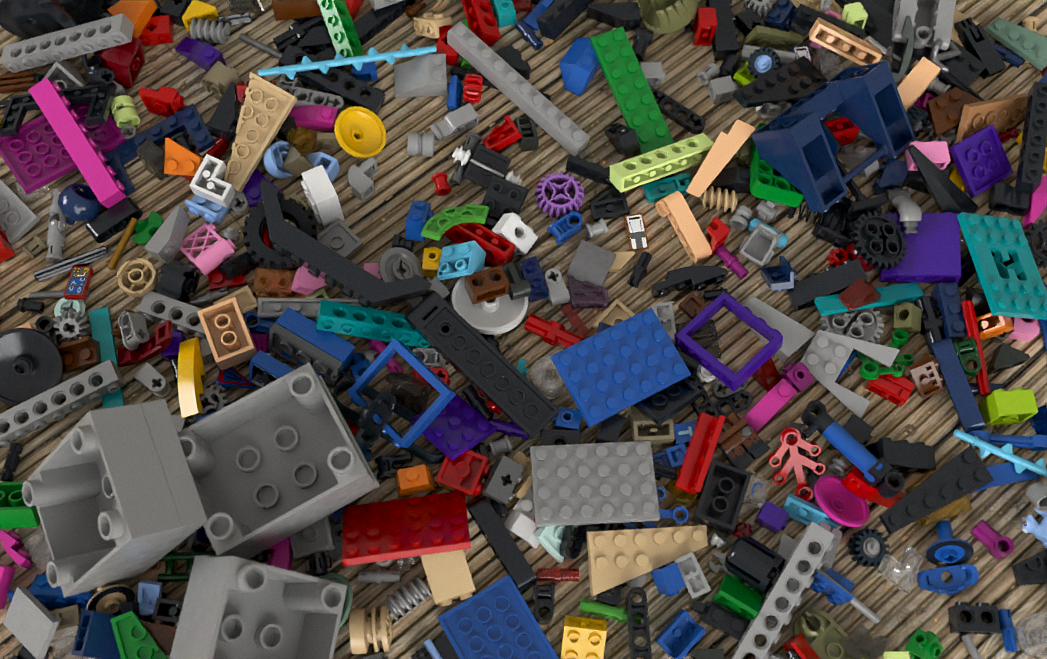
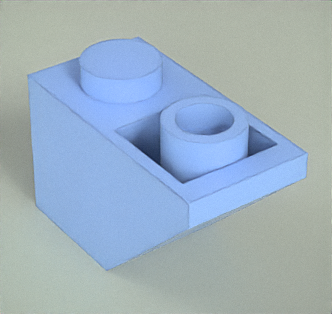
M323 152L309 153L307 155V158L315 167L323 165L332 183L340 172L338 160Z

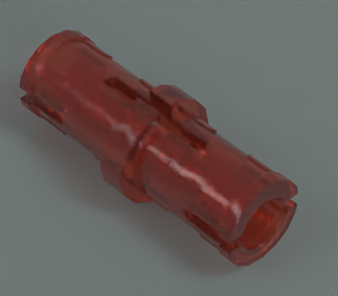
M556 566V568H538V582H579V568L566 569L561 568V566Z

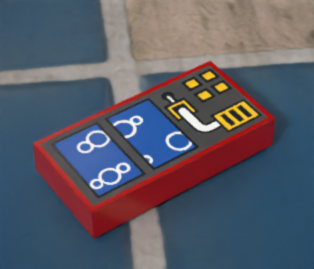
M72 267L64 292L65 300H85L93 274L92 267Z

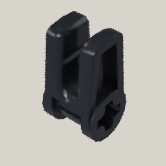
M386 455L375 458V464L378 467L377 479H391L395 477L397 470L413 467L407 465L406 467H393L398 464L411 463L413 455Z

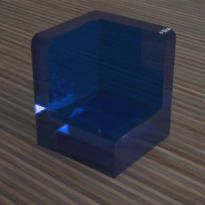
M1046 405L1039 407L1038 413L1029 418L1031 426L1037 435H1047Z

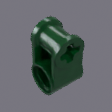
M973 336L965 341L952 342L964 373L967 376L978 375L981 370V360ZM974 362L977 364V368L969 370L966 364Z

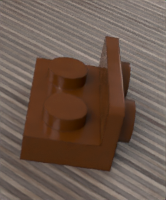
M81 336L78 340L65 341L58 345L64 360L65 374L101 364L99 342L90 336Z
M927 352L923 353L924 360L908 366L922 400L945 391L942 385L945 380L941 372L936 370L939 365L935 357H930Z

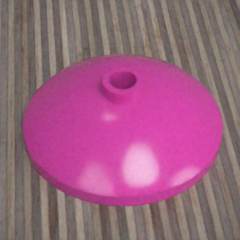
M833 475L820 477L814 485V494L823 512L832 520L845 526L859 527L865 524L870 516L867 501L857 497L840 484L843 480L842 478Z

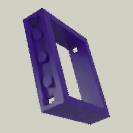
M725 292L719 295L676 334V345L690 357L700 361L701 366L732 391H736L783 344V336L777 329L771 328L764 319L755 316L748 307H743L733 296H729ZM723 307L770 341L737 373H734L690 338Z

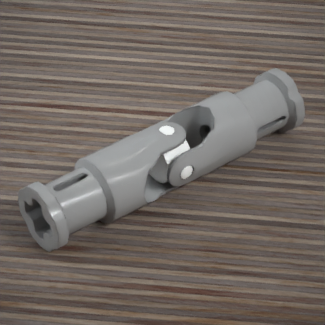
M59 189L52 190L51 192L53 199L49 211V229L46 245L48 247V255L45 257L46 262L54 264L63 261L62 249L65 245L67 217L58 205V198L62 192Z

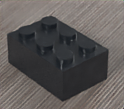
M713 459L706 473L691 521L730 535L735 530L752 473Z

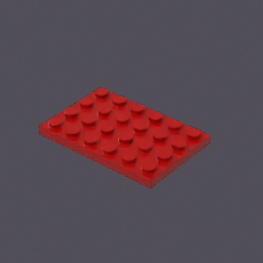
M458 491L347 506L343 511V566L471 549L465 494Z

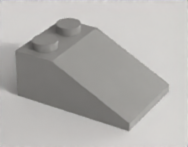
M427 54L395 65V98L448 96L446 54Z

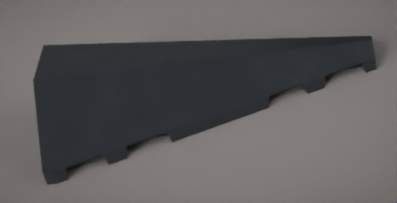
M913 144L907 147L929 194L933 196L941 214L945 212L959 214L961 212L975 213L978 205Z

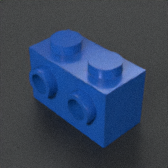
M421 200L412 201L406 218L405 239L425 240V237L421 236V232L427 221L434 216V211L431 210V203Z

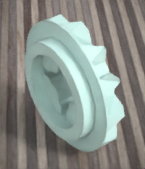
M62 298L55 306L54 315L55 317L61 316L62 311L70 310L73 307L76 311L74 312L75 314L78 311L82 312L80 315L82 318L83 315H86V306L83 300H65V298Z

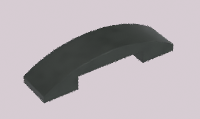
M906 15L901 32L902 37H906L907 41L899 70L891 68L896 85L905 74L913 53L914 31L911 18Z

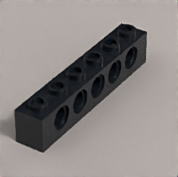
M289 44L278 62L279 67L296 65L298 62H302L303 56H307L311 62L321 60L313 54L305 53L300 47H293ZM329 67L326 74L323 72L315 74L313 73L314 70L300 71L295 74V78L324 93L340 96L344 103L349 106L364 107L376 115L385 101V94L382 90L376 87L373 88L367 85L365 81L357 80L348 72L340 71L335 67ZM335 78L337 81L330 82L329 79ZM345 87H352L353 90H346ZM368 95L369 98L363 99L361 96Z
M1034 82L1028 92L1015 190L1034 193L1041 185L1047 141V83Z

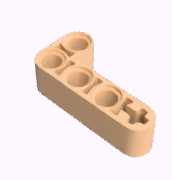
M679 191L656 202L657 212L661 217H668L692 262L697 263L712 254L708 241Z

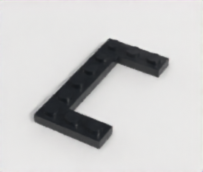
M112 82L107 85L96 84L62 89L60 93L62 96L65 95L71 103L70 106L91 103L85 120L88 125H100L107 122L117 87ZM31 93L10 97L0 123V137L18 135L26 112L41 110Z

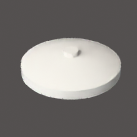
M484 267L483 269L477 272L487 270L490 267ZM462 276L453 288V309L478 333L496 335L508 332L518 326L526 315L528 296L511 300L508 294L473 305L464 287L465 276Z

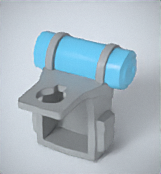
M755 217L748 224V230L751 233L740 244L739 254L748 261L763 267L768 265L775 254L773 250L776 247L782 249L787 245L789 236Z

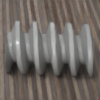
M193 18L190 25L191 37L195 40L213 41L216 44L220 42V44L224 45L230 37V23L227 22L224 27L222 21L217 26L215 20L210 25L209 19H206L204 23L203 19L199 18L197 23L196 18Z
M418 576L415 577L416 584L408 581L409 589L402 585V593L394 590V598L389 594L386 595V604L396 621L398 620V612L405 616V608L413 611L412 603L419 607V599L427 602L426 595L431 596L424 582Z

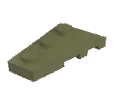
M757 25L740 43V50L743 49L744 44L772 47L777 50H791V47L799 46L803 42V35Z

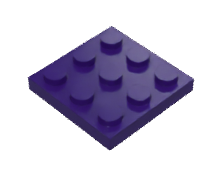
M993 124L984 127L949 147L969 197H975L992 187L995 183L1014 174Z
M456 393L454 398L422 434L450 460H454L494 434L496 427ZM426 410L413 417L411 424L414 425Z

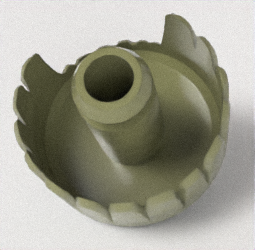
M637 0L645 26L659 34L672 33L685 27L695 17L699 7L698 0Z

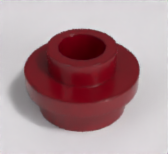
M742 522L735 527V531L732 534L737 539L743 535L748 536L752 533V526Z

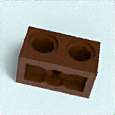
M498 266L466 275L464 287L474 305L508 295L510 283L502 267Z

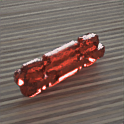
M565 305L562 308L563 314L568 316L567 319L575 330H578L577 334L583 338L590 333L587 326H583L584 322L577 312H574L572 305Z

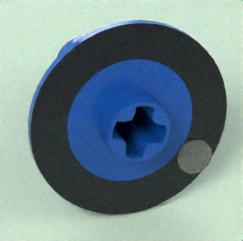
M940 521L936 524L939 541L929 546L926 550L927 560L940 567L960 565L967 562L974 554L973 546L967 541L954 539L949 521Z

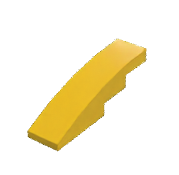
M198 337L180 342L177 380L182 418H189L203 413L200 395L204 394L201 376L205 375Z

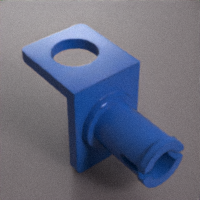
M355 353L351 357L354 365L350 367L356 381L371 365L369 359L364 360L362 353Z

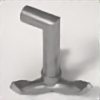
M938 39L930 56L926 57V59L941 68V72L948 73L949 68L943 65L940 60L959 56L961 52L953 41H950L948 47L950 51L938 53L943 43L942 39Z

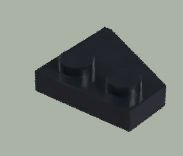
M615 186L609 191L606 190L599 198L590 202L589 205L594 222H598L601 218L608 220L630 214L625 193L620 192Z

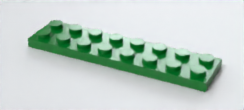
M623 26L591 37L590 43L625 123L628 127L635 129L641 147L638 150L639 154L642 155L673 144L674 140Z

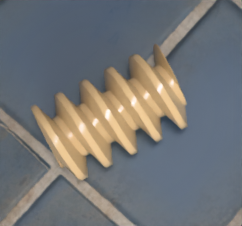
M710 186L699 197L698 204L702 202V208H704L708 203L709 209L716 205L717 211L722 206L725 213L730 208L731 214H733L737 206L739 193L736 196L735 190H732L728 194V189L721 193L720 187L714 192V187Z

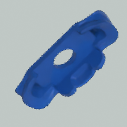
M972 564L932 568L920 571L917 574V583L922 590L935 591L936 593L955 595L961 590L967 589V586L976 584L979 579L977 568ZM944 571H949L952 575V580L949 583H945L941 579Z

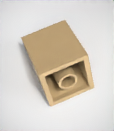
M463 550L420 556L436 606L441 605V608L453 604V600L459 598L461 601L467 600L473 596V593H476Z

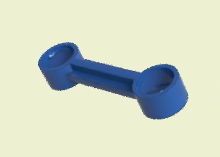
M983 430L968 433L994 446H1004L1009 443L1012 444V447L1028 448L1030 451H1047V435H1032L1029 437L989 434L988 431Z

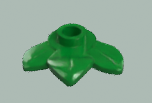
M152 211L148 221L138 220L135 227L137 234L132 240L139 245L147 244L163 224L162 217Z

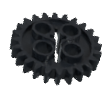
M876 211L872 213L867 212L853 222L854 225L850 227L852 232L849 233L853 239L849 242L855 244L852 250L858 251L856 257L861 256V262L867 261V267L873 264L874 270L879 267L881 271L885 269L890 270L904 260L903 257L907 255V252L904 250L908 248L904 243L908 240L902 237L905 233L900 232L901 225L896 226V220L890 221V215L884 217L883 212L879 214Z

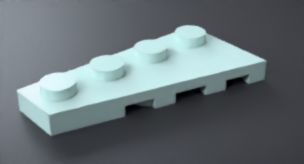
M573 525L572 532L574 528H578V525ZM565 526L540 527L534 537L557 562L562 563L565 557L560 553V545Z

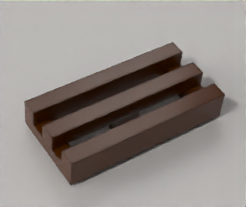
M28 71L0 75V94L30 89L35 84L34 76L36 73Z

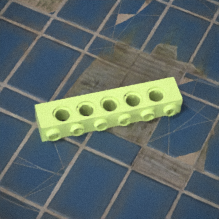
M704 133L613 164L610 166L609 180L620 192H624L703 163L714 142Z

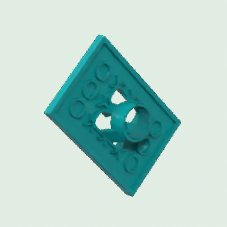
M961 212L957 215L976 269V279L983 288L992 315L1047 320V289L1044 286L1019 219ZM1010 254L1014 260V263L1005 266L1002 262L1010 260Z

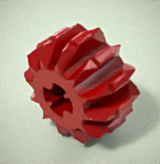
M466 74L463 90L464 102L470 104H478L480 102L483 81L481 75Z

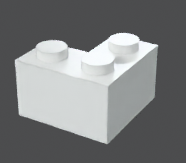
M206 154L189 185L193 193L225 208L229 207L236 193L231 184L222 181L227 168L224 161Z

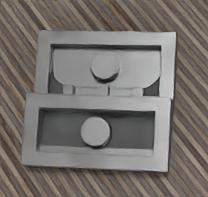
M581 240L566 277L600 291L616 254Z

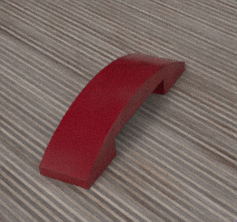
M167 320L155 327L156 333L149 336L147 342L139 344L138 348L134 351L128 350L125 346L118 349V366L125 367L138 364L162 353L172 341V321Z

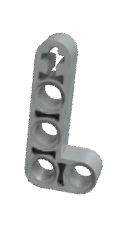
M282 74L278 87L298 99L293 107L324 105L338 108L339 114L345 110L344 101L340 96L300 88L299 79L294 77V80H290L285 74Z

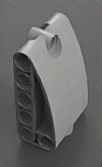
M895 0L892 41L906 43L907 38L902 37L901 32L906 15H908L913 25L914 48H933L935 42L938 39H942L943 43L940 49L947 50L951 40L956 0Z

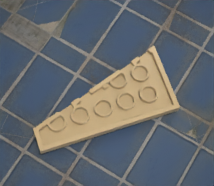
M252 72L249 75L250 81L248 88L246 87V97L239 115L235 132L236 138L232 144V154L223 180L231 184L240 193L298 100L295 96Z

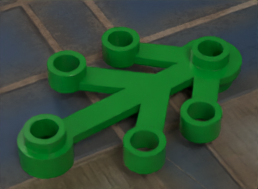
M895 330L892 335V342L888 347L896 349L903 347L908 342L909 334L905 330ZM856 352V357L861 360L863 365L860 367L859 373L867 380L877 379L879 375L883 374L901 377L904 371L902 365L910 366L914 360L912 354L904 353L903 355H897L893 363H901L902 365L894 364L890 368L880 367L881 363L875 360L870 362L868 356Z

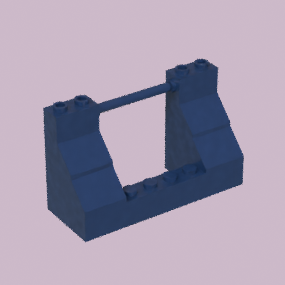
M887 61L845 68L751 134L760 157L803 193L810 212L819 213L828 211L830 206L840 202L842 197L848 193L845 184L877 159H894L899 156L900 152L906 150L910 142L916 141ZM835 110L872 138L877 149L876 152L843 177L840 174L820 120L824 119L827 113Z

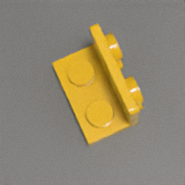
M565 615L560 659H603L607 634L606 620Z

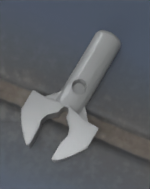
M713 553L711 556L718 559L721 565H715L708 560L707 563L710 571L714 574L723 571L729 576L733 575L725 567L727 555L724 553Z

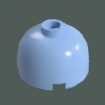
M276 142L264 153V167L274 178L286 179L293 176L282 167L290 149L288 142Z

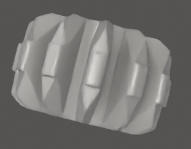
M744 0L743 4L745 10L751 8L759 18L760 15L765 17L771 11L773 0Z
M70 309L68 313L65 310L62 311L61 316L55 318L57 323L53 325L54 328L58 329L55 332L56 335L62 334L61 339L65 340L68 337L69 341L78 340L79 337L85 336L88 333L86 329L89 327L88 323H84L87 317L81 318L82 312L78 311L75 314L73 309Z

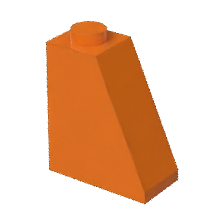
M120 0L107 10L110 16L123 13L134 24L132 37L138 38L157 6L154 0Z

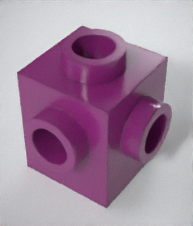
M800 362L788 363L782 368L783 373L778 376L781 380L784 378L797 393L802 392L815 380L809 373V369Z

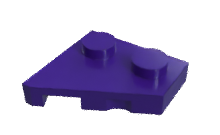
M257 169L254 170L243 188L250 208L258 206L257 203L263 201L260 187L262 179L279 189Z

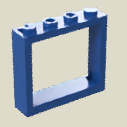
M394 338L347 391V394L351 397L350 401L357 407L361 406L362 408L365 407L368 402L360 393L393 355L398 352L441 394L403 437L387 422L382 432L384 434L388 433L392 437V443L398 448H409L454 398L456 393L402 341ZM378 413L373 416V420L380 425L383 420L382 416Z

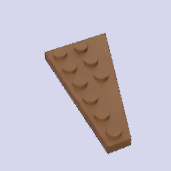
M1028 93L965 104L955 144L991 124L994 125L997 134L1004 132L1005 128L1009 125H1016L1018 120L1023 117L1025 118Z

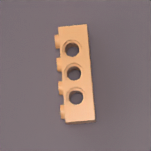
M819 17L809 31L810 40L859 65L879 62L882 57L880 48Z

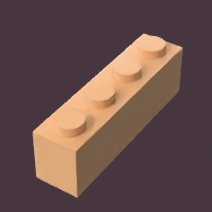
M924 56L920 61L916 60L910 68L912 71L908 75L904 74L898 82L900 85L897 89L906 112L908 108L914 105L941 70V68Z

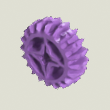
M554 171L553 176L547 173L546 178L542 177L535 190V201L538 203L539 209L543 208L544 214L549 212L550 217L553 214L556 215L557 219L560 215L564 217L570 212H578L579 207L583 205L582 200H584V188L581 187V182L576 181V176L571 178L570 173L563 175V171L560 174ZM569 190H571L574 194L573 199L570 198V195L568 194ZM546 191L550 192V200L545 195Z

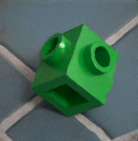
M918 628L915 634L910 637L905 650L909 652L911 659H937L942 653L943 646L935 633L931 631L925 632Z

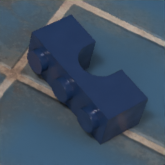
M957 282L938 283L930 294L935 310H941L944 324V339L950 337L952 342L956 341L957 343L964 341L968 336Z

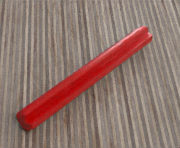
M967 300L961 303L968 339L973 336L981 360V370L976 375L978 392L980 395H988L991 393L974 305L971 300ZM973 362L974 369H976L977 364Z

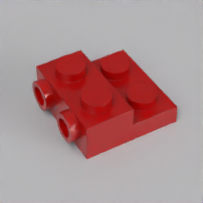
M161 86L158 92L151 88L145 89L141 87L138 92L148 112L168 118L188 106L184 104V97L172 87L166 88Z
M470 450L454 460H450L446 456L435 481L475 498L476 494L480 495L484 485L481 483L484 475H489L492 465L489 464L490 460L488 457Z

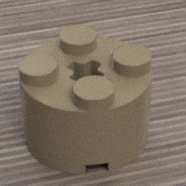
M217 61L204 75L201 83L208 92L212 91L216 94L214 98L221 101L231 82L237 86L242 80L238 77L239 72L235 68H228L222 62Z

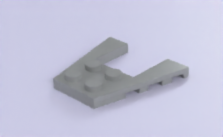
M818 330L800 363L804 364L809 369V373L839 399L841 403L861 418L871 401L835 383L853 349L889 368L900 350Z

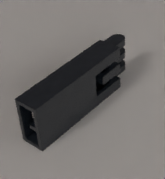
M970 17L954 24L959 34L958 38L964 48L987 65L981 74L983 79L996 75L1006 68L1005 63L981 24L975 25Z

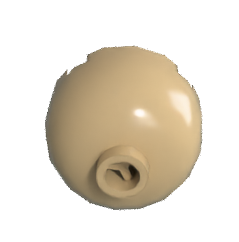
M136 258L137 260H128L120 266L117 272L118 285L129 296L144 297L146 293L155 289L158 283L157 272L154 266L145 259Z

